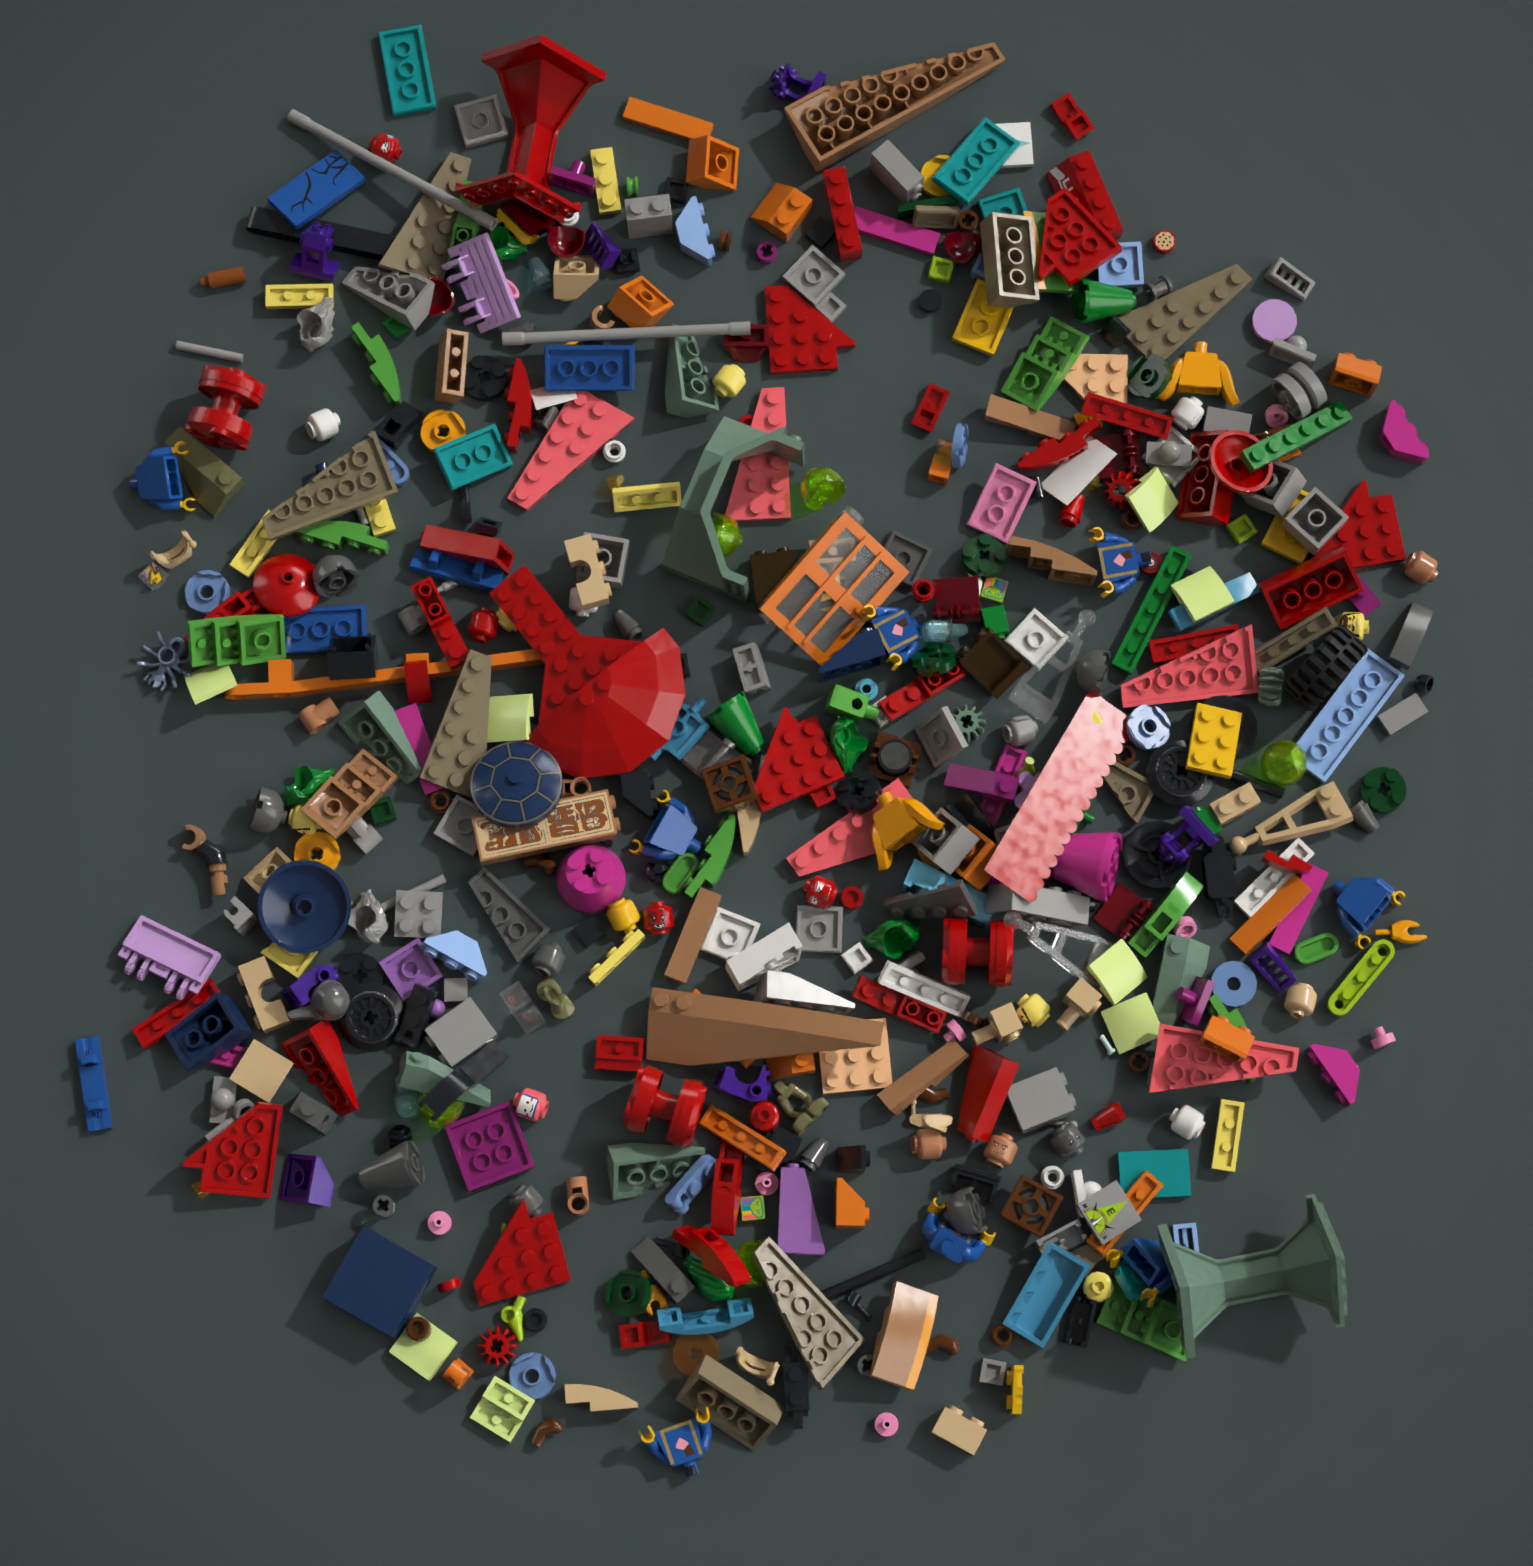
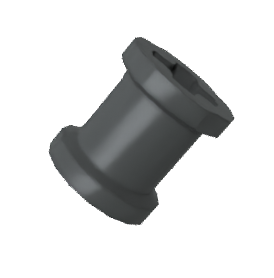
M1163 274L1159 276L1158 280L1152 283H1145L1143 291L1147 299L1152 302L1165 293L1170 294L1173 292V285L1168 276Z
M380 1195L375 1198L373 1210L380 1217H390L394 1214L396 1204L393 1199L387 1195ZM380 1202H390L387 1205L389 1210L379 1211V1209L381 1208Z
M864 1355L857 1362V1370L862 1376H870V1370L865 1372L862 1370L864 1366L862 1361H872L873 1356Z

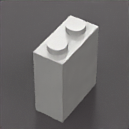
M887 139L871 153L870 170L901 203L918 201L922 197L924 176Z
M669 194L624 199L629 239L673 233Z
M469 997L427 1027L425 1031L428 1035L424 1038L432 1049L437 1046L442 1053L438 1056L442 1063L446 1066L450 1065L455 1069L499 1036L472 998Z
M1057 1067L1011 1085L1006 1098L1022 1135L1074 1114V1107L1077 1106L1072 1093L1068 1094L1065 1085H1068L1063 1072L1059 1073Z

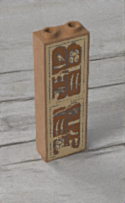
M608 789L562 798L555 810L547 818L525 828L501 827L488 821L482 815L472 817L481 865L485 866L618 838L617 831H621L619 818H614L612 809H616L614 795L609 796Z

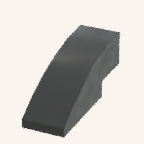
M1412 603L1386 661L1405 670L1409 669L1434 611L1417 603Z

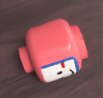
M525 1088L521 1093H516L513 1106L516 1107L517 1116L536 1122L540 1118L543 1119L545 1117L549 1101H547L544 1093L531 1088Z

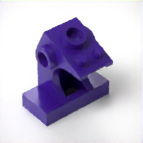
M791 64L780 65L779 69H775L769 79L771 84L768 89L773 92L772 95L780 100L786 99L794 103L824 87L826 84V74L818 71L815 79L810 81L797 76V71L791 67ZM791 83L803 88L800 95L788 90Z
M314 222L305 232L301 233L299 245H302V253L296 252L290 264V272L329 282L334 281L339 271L340 262L327 259V252L332 251L334 243L331 237L335 229L331 228V225L325 224L324 227L320 225V222ZM310 251L319 253V257L311 256Z
M1184 806L1179 811L1186 820L1184 824L1173 834L1168 831L1159 839L1161 842L1158 847L1160 856L1166 862L1170 861L1173 865L1177 862L1180 864L1185 862L1191 856L1189 852L1202 840L1209 847L1214 846L1219 841L1217 836L1190 806ZM1184 831H1187L1194 840L1183 848L1176 839Z
M332 964L311 968L290 985L280 990V993L293 1010L310 1001L308 994L313 986H319L325 980H335L338 982L337 970L333 969Z
M766 1065L759 1066L756 1077L750 1084L738 1081L735 1076L736 1069L728 1066L718 1068L711 1088L712 1091L723 1093L745 1102L767 1100V1095H770V1082L766 1080V1077L770 1076V1070H766Z

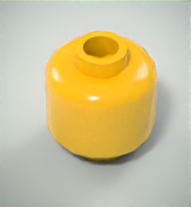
M622 897L614 904L608 905L609 909L606 912V916L615 931L624 930L625 933H628L637 928L636 923L640 919V914L632 900H625Z

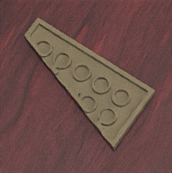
M472 649L468 651L419 775L421 779L472 798L470 790L472 771L478 760L487 752L492 657Z
M767 1237L751 1253V1256L818 1390H820L830 1381L865 1339L770 1237Z

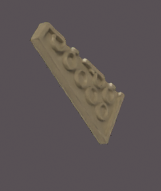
M450 152L430 184L460 200L461 195L454 192L456 183L463 184L464 180H467L471 158ZM423 193L421 199L377 266L391 271H399V273L405 275L416 273L425 278L437 277L444 280L446 270H443L441 265L447 263L449 254L447 249L450 248L458 211Z
M1235 264L1132 310L1130 313L1121 315L1118 318L1131 330L1125 340L1145 358L1151 356L1150 354H1155L1167 361L1249 285L1252 278L1238 264Z
M375 430L362 442L353 446L352 450L343 457H339L316 475L306 486L298 489L292 497L261 518L270 541L399 494Z

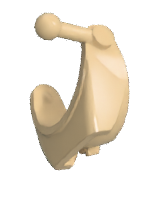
M182 530V539L174 548L161 554H156L152 550L149 555L161 566L171 570L192 556V548H195L197 543L191 539L186 530Z
M915 1099L910 1104L911 1115L909 1122L912 1125L924 1129H937L940 1133L946 1132L947 1126L952 1124V1116L941 1113L916 1114L915 1105L917 1100Z
M739 1346L736 1351L738 1368L757 1378L767 1379V1385L772 1386L780 1364L755 1357Z

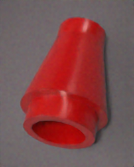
M1078 494L1060 512L1059 521L1062 525L1068 528H1075L1077 524H1080L1085 500L1083 495Z
M917 580L912 586V594L919 603H925L934 595V586L929 580Z
M1117 1101L1114 1104L1111 1102L1095 1117L1091 1118L1095 1129L1099 1131L1103 1128L1123 1123L1122 1120L1126 1119L1127 1116Z

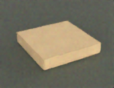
M254 1039L229 1079L270 1103L294 1063Z

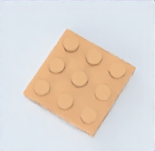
M886 1018L868 1019L884 1022L880 1046L819 1052L823 1095L885 1089L892 1084Z

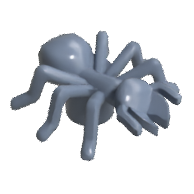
M157 631L156 636L161 645L158 654L143 645L142 649L160 662L146 663L138 661L136 665L147 668L159 667L158 670L148 673L143 679L144 681L148 680V685L154 681L153 688L160 687L163 682L160 691L165 689L167 686L165 681L166 672H168L171 678L173 688H177V681L170 668L189 677V672L177 666L179 663L190 662L189 656L186 659H180L186 655L187 645L182 638L174 637L166 646L160 632Z

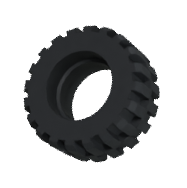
M1338 624L1283 685L1284 690L1307 711L1315 710L1368 651L1367 645L1344 625Z

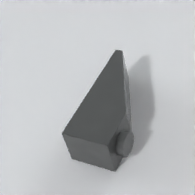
M649 1236L631 1251L677 1304L695 1289L694 1285Z

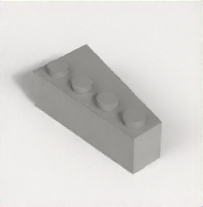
M997 884L988 886L985 913L995 914L1004 912L1006 917H1026V920L1045 921L1047 918L1046 923L1073 927L1088 925L1090 897L1081 896L1079 891H1068L1066 893L1062 892L1063 888L1049 887V889L1035 890L1037 892V899L1029 902L1006 885Z

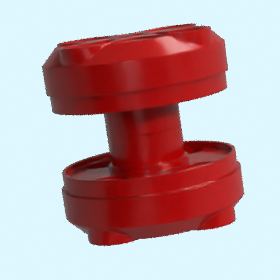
M204 365L199 379L198 390L203 395L212 399L213 403L211 408L202 406L192 407L184 430L209 446L247 451L253 427L250 423L238 417L239 409H258L263 401L267 386L243 370Z
M961 917L944 918L941 983L948 985L964 984L966 966H987L988 985H993L994 987L1011 986L1014 921L1006 919L990 920L988 939L967 938V919H961Z
M649 1065L639 1067L624 1112L623 1125L627 1131L645 1134L651 1117L667 1121L671 1124L666 1141L682 1148L687 1145L691 1146L706 1100L707 1087H705L703 1082L686 1078L680 1095L677 1096L660 1090L664 1071Z

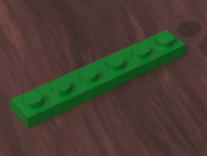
M1340 400L1242 450L1238 455L1249 472L1252 473L1349 423L1353 418Z
M1171 546L1111 666L1129 675L1133 673L1173 594L1170 585L1180 581L1192 557L1191 554Z

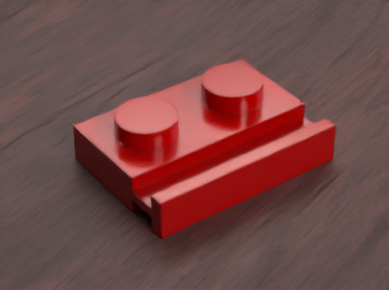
M597 1035L595 1069L638 1072L639 1067H642L644 1038Z

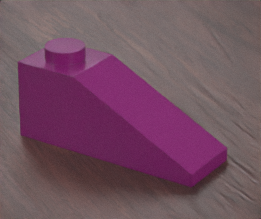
M949 763L943 786L1010 804L1014 801L1020 778L995 771Z

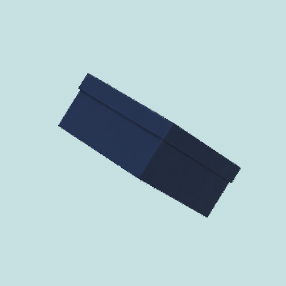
M362 1227L322 1298L392 1339L397 1340L429 1285L437 1267L367 1227Z

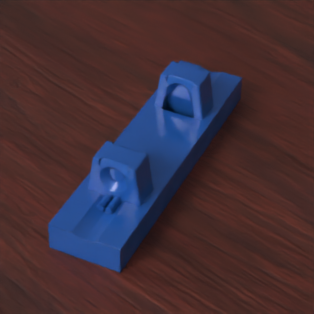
M416 548L410 564V571L445 581H453L460 585L491 592L500 585L504 575V571L486 567L483 562L476 561L475 564L441 555V551L434 549L430 552Z
M94 1036L75 1040L88 1132L113 1129L100 1037ZM89 1063L96 1064V1065H92V1066H87V1067H85V1065H86V1064H89Z

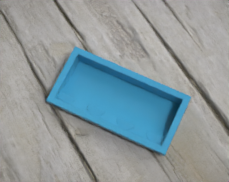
M1049 1242L1002 1324L1044 1348L1089 1271L1091 1264Z

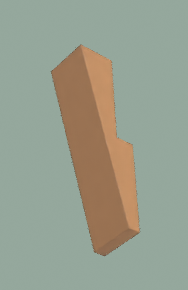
M992 394L990 395L984 418L985 421L1028 431L1027 434L1048 438V440L1054 437L1057 442H1061L1060 439L1070 431L1074 433L1076 422L1040 410L1037 412L1028 406Z
M700 887L664 977L684 985L686 984L717 907L720 904L722 895Z
M953 1038L878 1093L877 1096L891 1112L898 1116L931 1084L936 1087L969 1055Z

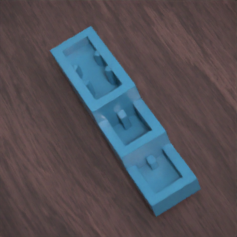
M1249 572L1224 583L1235 601L1233 604L1193 623L1183 604L1168 611L1177 630L1182 631L1208 620L1218 613L1258 595L1261 591L1251 573Z

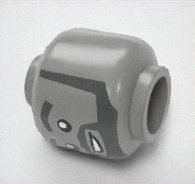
M1027 715L1007 719L1002 728L1004 740L1013 747L1033 743L1038 733L1037 723L1032 721Z

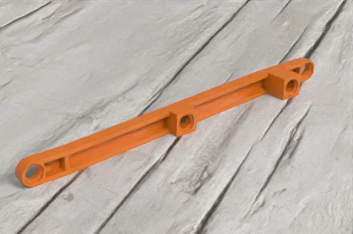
M534 649L487 655L492 657L491 671L545 664ZM429 653L406 654V662L427 660L429 679L459 676L463 666L461 665L451 670L447 661L431 663ZM291 659L268 660L269 682L237 684V686L224 691V698L228 700L293 698L406 683L404 666L377 670L376 678L330 680L328 676L294 681V663Z

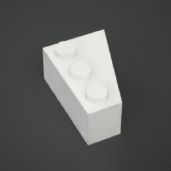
M787 923L758 942L750 945L745 950L730 955L726 961L725 969L739 992L759 982L760 976L768 969L777 968L782 970L800 960L802 944L790 923Z

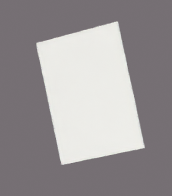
M544 387L531 390L536 410L578 399L575 391H544Z

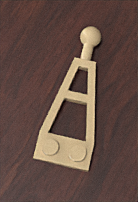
M1334 781L1308 792L1255 827L1256 833L1245 838L1240 836L1233 837L1229 842V849L1232 853L1239 855L1246 851L1247 846L1259 841L1265 846L1332 830L1354 821L1353 815ZM1316 800L1327 820L1296 827L1291 816ZM1284 821L1288 828L1287 830L1266 834L1268 830Z

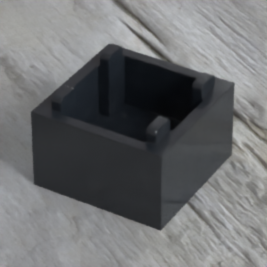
M367 633L366 636L338 637V635H334V637H331L327 652L330 680L376 678L379 661L376 635Z

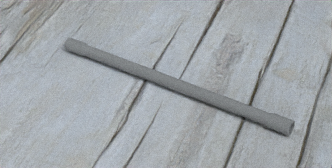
M294 109L289 112L287 121L323 138L473 219L474 222L491 231L496 227L498 219L476 208H470L469 204L314 122L306 115Z
M750 321L723 324L569 331L502 332L503 346L532 343L709 335L734 336L751 335Z

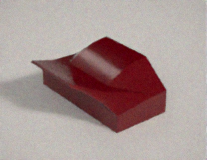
M750 324L751 335H724L723 346L730 352L734 362H759L763 352L769 348V324Z

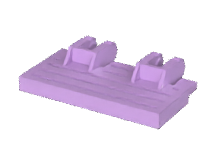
M488 233L481 234L447 249L450 258L458 255L460 258L441 265L442 269L449 270L459 265L461 270L460 273L447 278L448 284L467 276V280L460 282L467 300L476 297V300L458 307L459 312H466L475 307L478 315L466 318L463 321L465 326L484 318V322L477 324L481 334L521 317Z
M143 915L139 917L118 953V957L127 961L133 952L124 969V973L128 975L134 972L141 959L144 960L140 970L137 972L136 979L143 981L149 972L166 980L172 971L173 973L164 987V992L167 994L172 993L179 980L183 979L184 981L176 994V998L179 1000H183L189 991L198 995L221 958L219 952Z

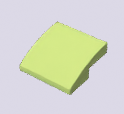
M1154 467L1138 480L1140 484L1125 495L1147 532H1151L1159 526L1178 504L1176 497L1158 467Z
M1211 566L1170 585L1179 604L1184 605L1193 623L1235 602L1227 587Z
M209 664L191 672L189 677L184 676L195 705L237 686L230 665L217 667L216 664Z
M533 694L490 697L487 743L529 740V734L531 733L530 717H534Z
M1120 939L1087 967V970L1101 985L1099 987L1100 991L1113 1006L1148 978L1140 962L1123 939Z
M1147 992L1101 1011L1119 1054L1157 1039L1160 1022Z
M416 1313L414 1317H422V1316H421L420 1314ZM429 1322L431 1334L426 1340L421 1342L414 1341L407 1335L405 1328L389 1352L428 1381H431L458 1342Z
M494 1376L470 1419L511 1443L535 1400Z

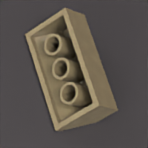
M997 212L990 213L980 222L987 306L1011 308L1038 302L1040 298L1032 217Z
M705 1355L694 1368L675 1399L694 1412L697 1408L699 1414H705L706 1407H708L710 1423L753 1451L778 1425L785 1408L784 1405L708 1355Z

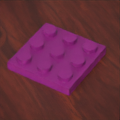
M511 1101L445 1125L469 1192L535 1167Z

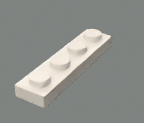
M1297 838L1280 857L1288 861L1294 854L1307 862L1315 853L1300 838ZM1269 866L1233 903L1248 918H1251L1294 873L1284 872Z
M888 960L877 980L881 985L958 1017H961L971 998L965 992Z

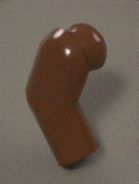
M545 854L523 858L525 869L539 866L544 869L546 875H553L556 872L555 861Z
M928 1087L918 1096L926 1103L949 1099L946 1088L933 1090Z
M941 1334L929 1340L927 1352L929 1354L942 1348L947 1350L949 1355H956L960 1351L959 1342L955 1338Z
M555 1418L539 1423L530 1443L541 1447L546 1435L551 1433L559 1434L563 1429V1424Z

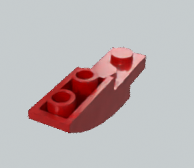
M516 358L515 365L510 366L509 378H512L510 386H506L504 394L508 407L515 408L510 410L508 422H511L510 431L506 430L504 444H507L508 452L514 453L518 451L521 432L531 433L533 415L532 395L528 376L521 359Z
M1096 417L1091 420L1087 418L1078 425L1079 429L1074 433H1071V431L1066 433L1060 439V443L1054 437L1050 440L1045 438L1036 446L1038 449L1032 453L1026 452L1018 459L1020 461L1017 464L1018 470L1020 472L1044 470L1077 457L1088 449V443L1085 440L1101 429V423Z
M431 576L411 585L410 588L451 670L463 665L468 649Z
M252 587L242 594L238 591L218 605L203 619L255 615L264 608L256 600ZM188 634L184 637V641H185L187 644H188Z
M957 661L955 667L940 675L939 671L932 673V677L918 676L915 681L882 699L877 705L888 722L891 723L935 698L965 677L967 673Z
M862 975L859 976L851 995L852 998L869 1005V1007L936 1034H939L947 1014L946 1011L902 994Z
M724 1140L721 1142L719 1158H716L711 1205V1229L719 1235L735 1236L745 1153Z
M692 1225L673 1229L672 1238L681 1243L683 1247L695 1252L697 1256L702 1257V1267L710 1271L712 1275L719 1277L732 1287H738L751 1282V1276L740 1257L714 1230L708 1226L697 1229Z

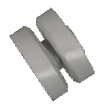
M1296 362L1288 368L1287 374L1281 373L1271 382L1274 394L1280 404L1297 420H1302L1311 413V408L1317 409L1327 401V394L1322 383L1314 372L1302 362Z

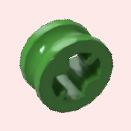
M635 176L634 179L627 177L628 197H631L632 194L639 196L638 176Z

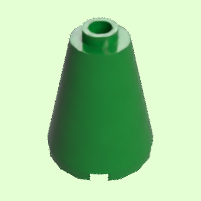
M1085 278L1078 281L1079 292L1072 294V311L1077 313V317H1074L1077 323H1086L1127 314L1136 306V296L1133 295L1131 290Z
M743 691L737 693L732 699L725 701L705 716L707 721L733 742L744 755L750 753L751 756H754L763 749L761 745L764 743V740Z

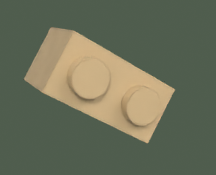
M1248 782L1215 800L1208 806L1222 827L1258 807L1261 800L1251 783Z
M953 1405L950 1408L944 1407L931 1433L973 1456L987 1432V1429L983 1428L985 1423L974 1417L971 1420L963 1417V1411Z

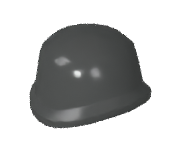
M335 980L323 981L314 990L310 998V1007L314 1015L326 1021H333L343 1017L350 1003L349 994L346 989Z

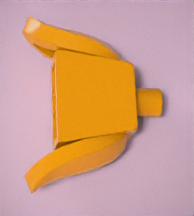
M1202 341L1194 343V352H1185L1184 357L1178 358L1172 363L1169 368L1173 375L1172 379L1168 382L1164 391L1157 397V399L1166 401L1176 389V393L1219 396V393H1221L1223 399L1229 405L1240 404L1229 368L1223 361L1218 360L1216 353H1207V343Z
M890 792L881 794L878 800L883 808L874 814L875 822L872 827V841L878 860L879 871L889 869L894 851L900 849L928 827L934 830H941L945 823L940 821L924 804L916 799L899 797L893 799Z

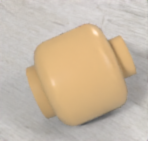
M1296 983L1288 989L1284 1007L1293 1018L1302 1019L1303 1017L1310 1016L1314 1012L1317 994L1309 984Z

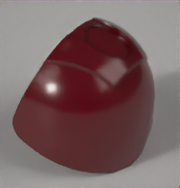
M553 226L547 229L548 246L552 253L558 257L572 258L579 254L584 246L586 233L580 228Z
M953 232L946 234L943 239L947 256L957 263L967 264L972 262L979 255L982 248L981 234Z
M429 277L427 279L435 284L430 311L427 316L432 318L446 314L454 305L455 297L450 285L446 281L437 277Z

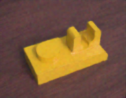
M502 208L497 210L498 222L496 226H500L503 222L505 228H507L509 233L512 232L514 234V238L519 243L528 245L538 240L540 236L537 233L529 236Z

